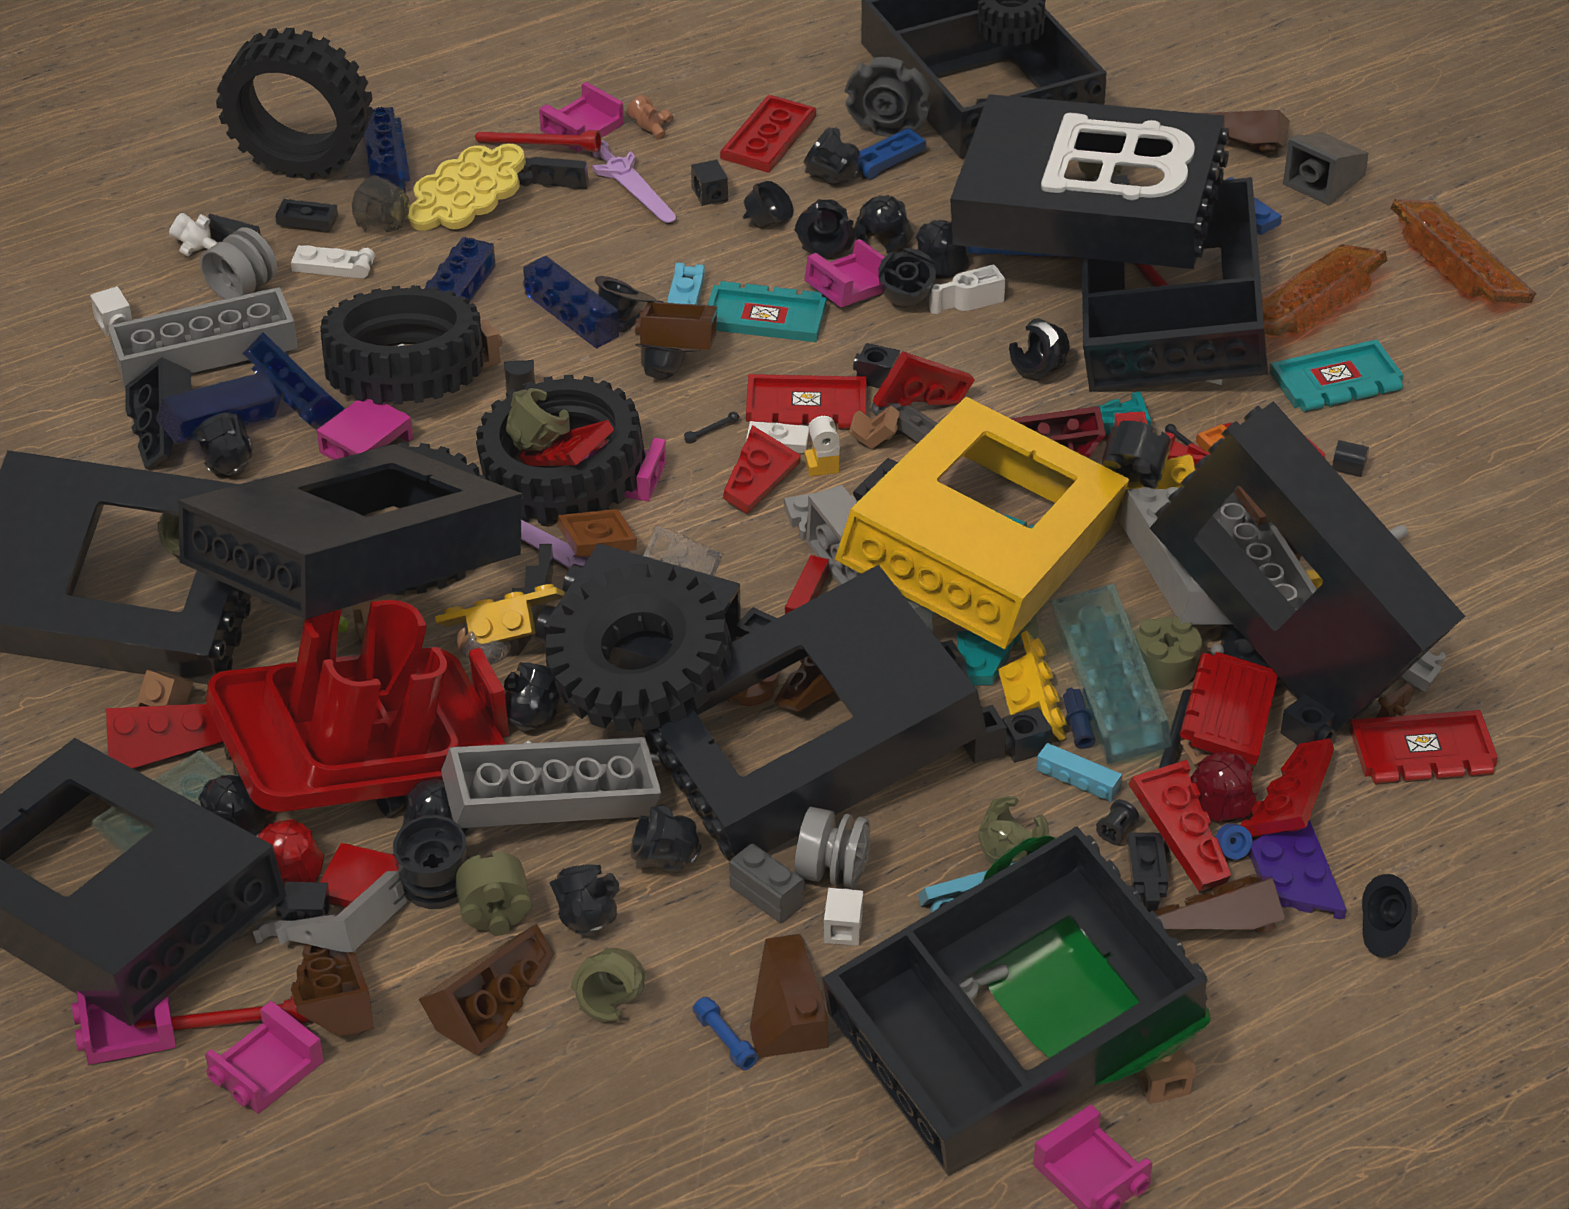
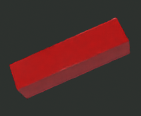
M810 555L785 605V614L818 597L829 575V559Z

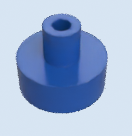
M1229 823L1222 826L1215 836L1218 839L1223 855L1230 859L1243 858L1252 847L1250 832L1238 824Z

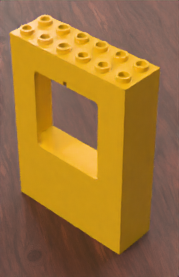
M966 396L850 509L835 560L861 574L879 565L904 597L1006 649L1111 529L1129 479ZM964 456L1055 504L1033 528H1027L938 482V480Z

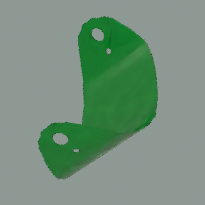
M1044 835L1038 838L1031 837L1023 840L992 864L985 873L983 881L1009 867L1013 858L1019 853L1027 851V855L1056 838ZM1071 919L1065 920L986 968L988 969L1003 963L1006 965L1009 976L987 985L996 1001L1014 1024L1048 1058L1139 1003L1107 963V959L1111 956L1109 955L1104 959ZM1206 1006V1016L1096 1085L1114 1082L1137 1073L1166 1058L1196 1038V1034L1205 1029L1211 1022L1208 1007Z

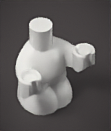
M181 213L176 217L169 230L170 237L183 242L179 252L187 257L192 252L203 248L208 250L218 243L210 238L208 226L210 219L202 214L199 215L195 222L185 213Z

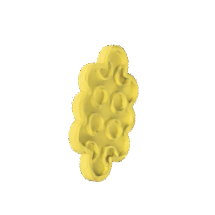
M503 144L491 150L486 146L476 145L465 149L458 159L442 162L437 167L435 174L421 178L414 186L416 201L407 210V218L411 227L416 230L427 231L442 224L448 229H461L468 226L474 220L475 215H484L492 212L496 208L498 200L513 196L520 187L517 173L526 164L522 148L516 144Z

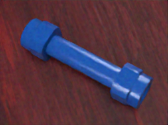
M709 997L699 999L692 1009L698 1021L703 1026L709 1025L730 1050V1059L741 1070H748L753 1067L758 1060L754 1047L747 1040L741 1041L720 1016V1007L714 1000H711Z

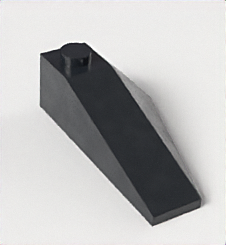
M163 357L125 386L127 416L133 418L134 424L131 428L133 433L139 436L138 449L144 467L148 470L153 469L169 457L192 392L191 370Z

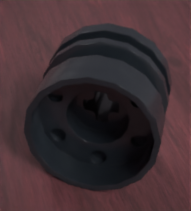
M439 815L421 816L409 821L398 831L393 841L394 859L406 899L416 906L427 909L445 908L457 903L459 900L456 890V873L460 866L470 859L466 836L461 826L452 819Z

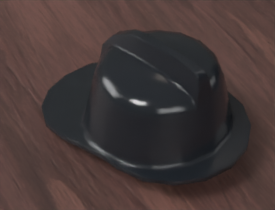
M764 181L755 184L753 190L744 199L746 213L743 215V219L751 218L760 227H767L774 223L788 220L793 216V204L788 194L775 182Z
M597 276L595 278V283L599 286L597 294L598 304L602 310L616 319L629 316L638 301L654 302L656 300L653 296L638 291L618 279L607 276Z
M635 344V346L641 348V365L644 368L645 374L658 379H668L677 373L686 352L700 351V349Z
M1381 874L1374 877L1367 884L1362 896L1363 939L1369 952L1377 957L1387 958L1398 954L1406 946L1411 936L1412 925L1418 916V905L1415 897L1409 891L1406 883L1394 874Z

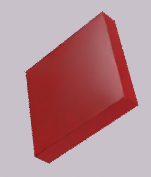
M481 647L470 650L469 660L472 685L502 738L508 737L509 729L504 688Z
M341 842L319 883H328L331 904L347 907L386 871H398L393 854Z

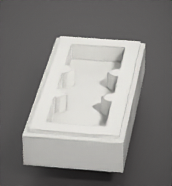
M753 421L749 423L747 438L752 425L797 453L804 454V450H807L810 434L809 426Z

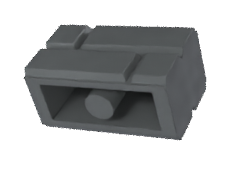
M755 844L747 846L729 862V873L731 874L730 887L779 923L786 921L804 905V879L796 873L790 872L789 868Z

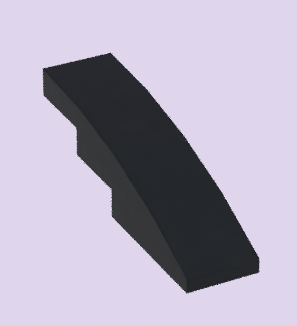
M539 544V565L526 566L525 588H512V592L529 594L535 592V588L538 586L552 584L554 567L552 544ZM547 603L531 607L534 626H536L541 610ZM533 635L511 640L512 656H519Z

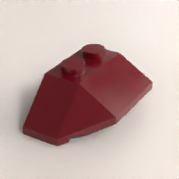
M1100 406L1010 418L1087 458L1092 455L1106 435Z

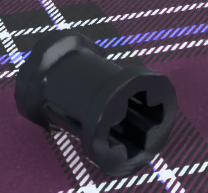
M1122 799L1115 800L1111 804L1109 814L1096 823V831L1104 841L1113 845L1119 844L1124 839V832L1128 827L1135 825L1139 820V813L1128 801Z

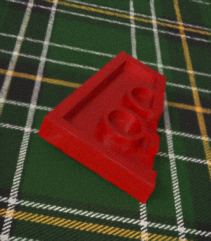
M902 351L872 401L877 407L887 406L888 403L911 406L912 402H926L928 405L959 404L975 379L970 373Z
M752 425L737 464L734 466L724 489L723 499L748 514L800 464L802 455Z

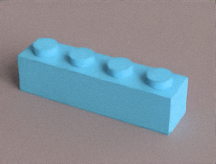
M1049 743L1044 746L1037 756V771L1110 802L1121 789V773Z

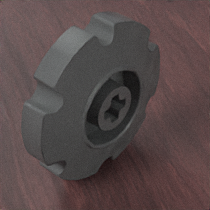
M876 57L872 59L870 66L864 63L859 64L852 71L845 87V93L849 94L845 104L851 117L861 127L865 125L872 127L873 134L891 137L907 128L914 132L917 131L924 124L931 108V102L927 101L931 90L924 76L916 68L906 69L903 66L904 62L896 58Z

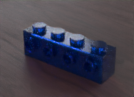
M377 107L373 109L372 117L369 120L370 124L364 134L373 196L406 193L405 182L410 181V172L401 118H395L394 107Z
M462 237L458 244L452 247L444 263L439 265L432 279L427 281L424 289L436 287L440 289V292L449 290L455 292L457 298L464 296L470 303L496 266L494 244L474 238Z
M544 256L523 267L525 294L597 349L619 337L618 309L549 257Z
M264 332L243 353L254 364L251 370L264 381L268 377L270 381L267 385L279 396L284 393L285 396L282 399L293 410L296 411L300 408L301 411L298 415L310 426L317 423L321 427L345 409Z
M260 372L162 398L156 421L177 444L192 440L194 429L206 419L217 414L226 412L242 416L244 425L276 417L282 394L266 375Z

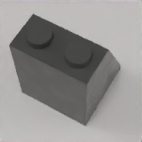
M1323 132L1293 136L1288 141L1283 185L1330 205L1365 176L1369 153Z

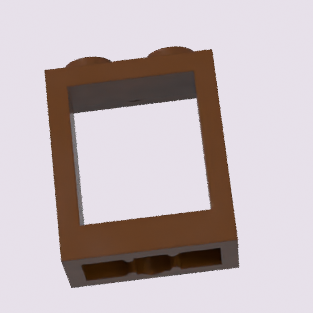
M648 302L645 309L640 310L639 318H636L635 335L640 336V344L710 350L717 333V306Z

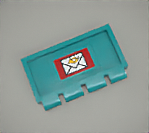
M721 281L720 285L713 286L707 305L717 306V331L817 342L827 307V298L823 297L821 292L802 290L801 295L797 294V289L774 287L773 291H769V286L746 284L745 288H741V283Z
M1378 339L1270 363L1269 372L1293 407H1300L1303 412L1323 408L1325 403L1327 406L1350 402L1352 397L1354 400L1376 396L1379 392L1385 394L1402 390L1403 373Z

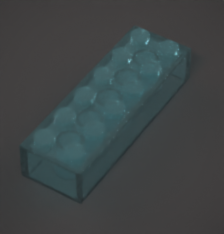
M1114 583L1052 600L1056 628L1078 687L1082 691L1085 706L1090 711L1091 722L1107 764L1172 747L1167 716Z

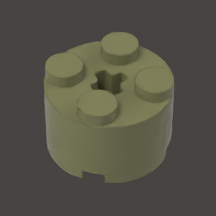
M1178 616L1175 618L1145 619L1141 622L1136 635L1133 661L1134 672L1140 680L1154 683L1153 687L1162 690L1179 689L1190 683V680L1196 675L1202 645L1201 636L1191 625L1192 622L1181 624Z
M492 852L493 857L481 859V856L477 855L468 859L460 866L456 873V890L463 922L475 929L490 931L492 935L499 936L506 934L511 926L520 922L531 910L532 903L525 871L520 860L508 853Z

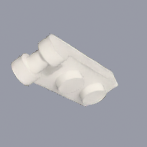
M298 245L291 261V268L294 272L366 278L370 271V265L374 262L375 253L369 248H362L360 251H350L339 248L331 249Z

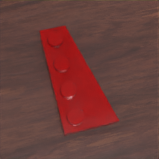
M608 420L572 429L547 449L540 452L525 450L519 457L524 464L529 466L577 465L591 451L593 452L603 447L607 443L605 438L614 431V428Z
M206 704L105 709L107 755L132 769L224 742Z
M1331 739L1298 744L1280 769L1283 775L1275 781H1271L1266 788L1268 796L1264 801L1256 802L1251 809L1253 813L1250 820H1243L1240 826L1245 827L1252 837L1283 831L1295 832L1306 828L1334 752Z
M1188 760L1133 776L1128 784L1198 892L1227 883L1231 873L1218 839L1214 838L1210 831L1211 821L1207 811L1203 812L1198 799L1201 794L1197 784L1191 781L1189 775L1191 768Z

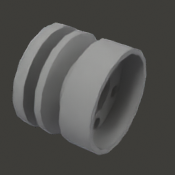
M241 227L226 237L223 242L217 243L202 253L200 258L201 271L206 282L223 300L251 294L255 289L260 288L276 277L278 271L277 260L269 244L256 231Z
M809 807L802 822L798 838L795 873L803 879L819 882L824 876L826 869L830 868L831 885H839L844 875L845 888L856 889L869 857L871 841L869 818L858 817L853 827V816L845 814L837 828L835 827L834 811Z

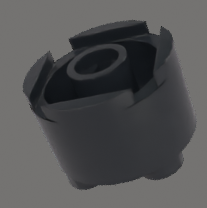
M1121 421L1118 427L1114 425L1111 429L1102 457V465L1128 478L1129 482L1138 483L1148 488H1156L1158 482L1162 479L1172 447V440L1163 431L1160 436L1153 433V426L1137 421Z

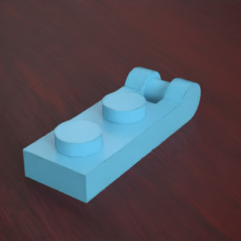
M676 262L667 303L698 305L705 278V265L696 264L695 267L686 266L685 263Z

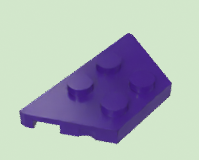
M1310 819L1307 827L1301 830L1265 834L1252 842V847L1248 854L1257 875L1273 878L1282 907H1293L1298 911L1312 913L1313 908L1334 912L1333 918L1345 919L1347 909Z

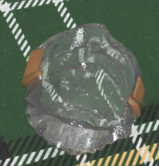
M466 622L460 626L457 633L458 648L463 652V656L468 661H470V650L481 647L490 665H494L502 661L512 649L511 640L505 642L492 641L484 644L477 642L473 631L468 633Z

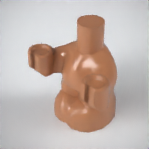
M644 95L634 98L627 108L628 116L635 119L639 127L652 132L657 139L663 138L666 134L661 125L665 122H671L674 118L672 113L667 110H662L657 114V109L652 105L650 98Z

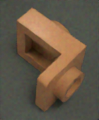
M487 319L481 321L483 367L481 370L501 363L499 346L502 345V338L498 329H493Z
M890 405L875 418L871 419L863 412L857 411L853 416L849 433L872 450L885 439L890 440L895 435L898 429L896 424L900 412Z

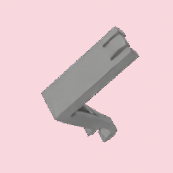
M386 871L337 916L333 914L295 921L268 920L256 925L252 930L256 944L263 942L269 936H278L280 945L290 940L340 952H354L407 903L406 896H402L404 894L402 882L397 881L400 878L399 872Z

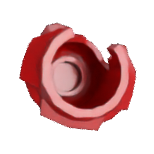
M292 819L268 824L258 835L260 839L273 845L284 888L286 882H315L322 871L324 854L313 839L312 830Z

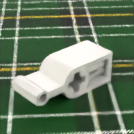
M995 264L956 274L953 282L941 285L934 284L930 293L929 310L932 314H938L943 310L954 307L961 311H969L1004 302L1005 278Z

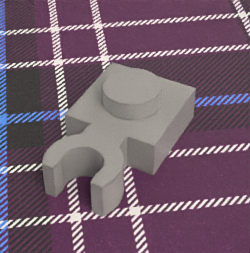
M811 494L784 498V509L791 527L799 526V537L803 541L806 540L808 495Z
M1428 651L1401 677L1410 685L1426 692L1442 669L1441 664L1446 657V653L1441 652L1439 656H1435Z

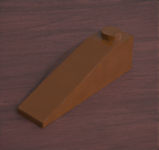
M305 944L302 952L303 961L301 965H298L296 971L297 980L291 986V994L297 1013L337 1036H353L365 1030L374 1029L369 990L355 953L340 952Z

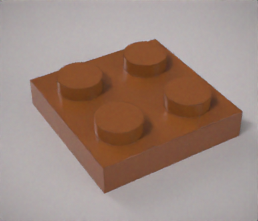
M618 509L558 515V527L576 557H590L598 543L624 551L636 550L637 538Z

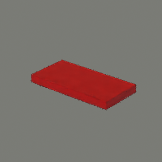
M768 94L722 148L720 159L770 173L816 117V108Z

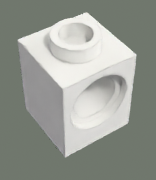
M118 286L90 295L94 318L106 337L109 336L107 325L132 320L130 305Z
M828 888L824 916V943L859 946L863 916V891Z

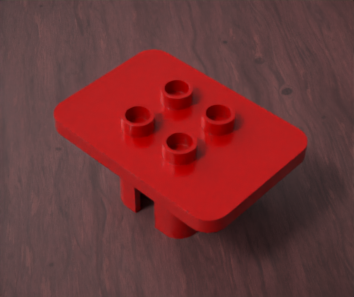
M398 600L372 601L370 603L360 655L336 657L337 634L342 612L339 609L304 621L297 662L222 671L215 674L208 683L206 695L207 708L246 790L255 804L269 811L286 812L408 795L421 781L433 780L435 777L443 780L441 770L450 747L506 745L460 661L453 654L440 649V647L422 648L427 624L415 607Z

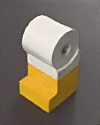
M828 416L816 417L809 423L808 427L813 442V449L804 450V460L809 477L839 473L840 446L834 420Z

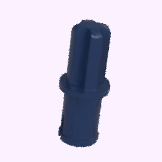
M1071 687L1063 694L1067 711L1065 719L1067 725L1071 727L1075 746L1079 749H1086L1094 745L1096 741L1090 724L1092 716L1091 712L1086 709L1082 691L1079 688L1073 689Z

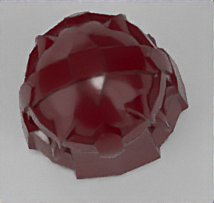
M1226 751L1207 755L1197 765L1198 768L1190 777L1192 783L1197 784L1201 794L1198 799L1203 812L1207 811L1209 818L1217 822L1234 821L1247 817L1257 802L1256 795L1258 794L1252 791V766L1241 755L1227 753Z

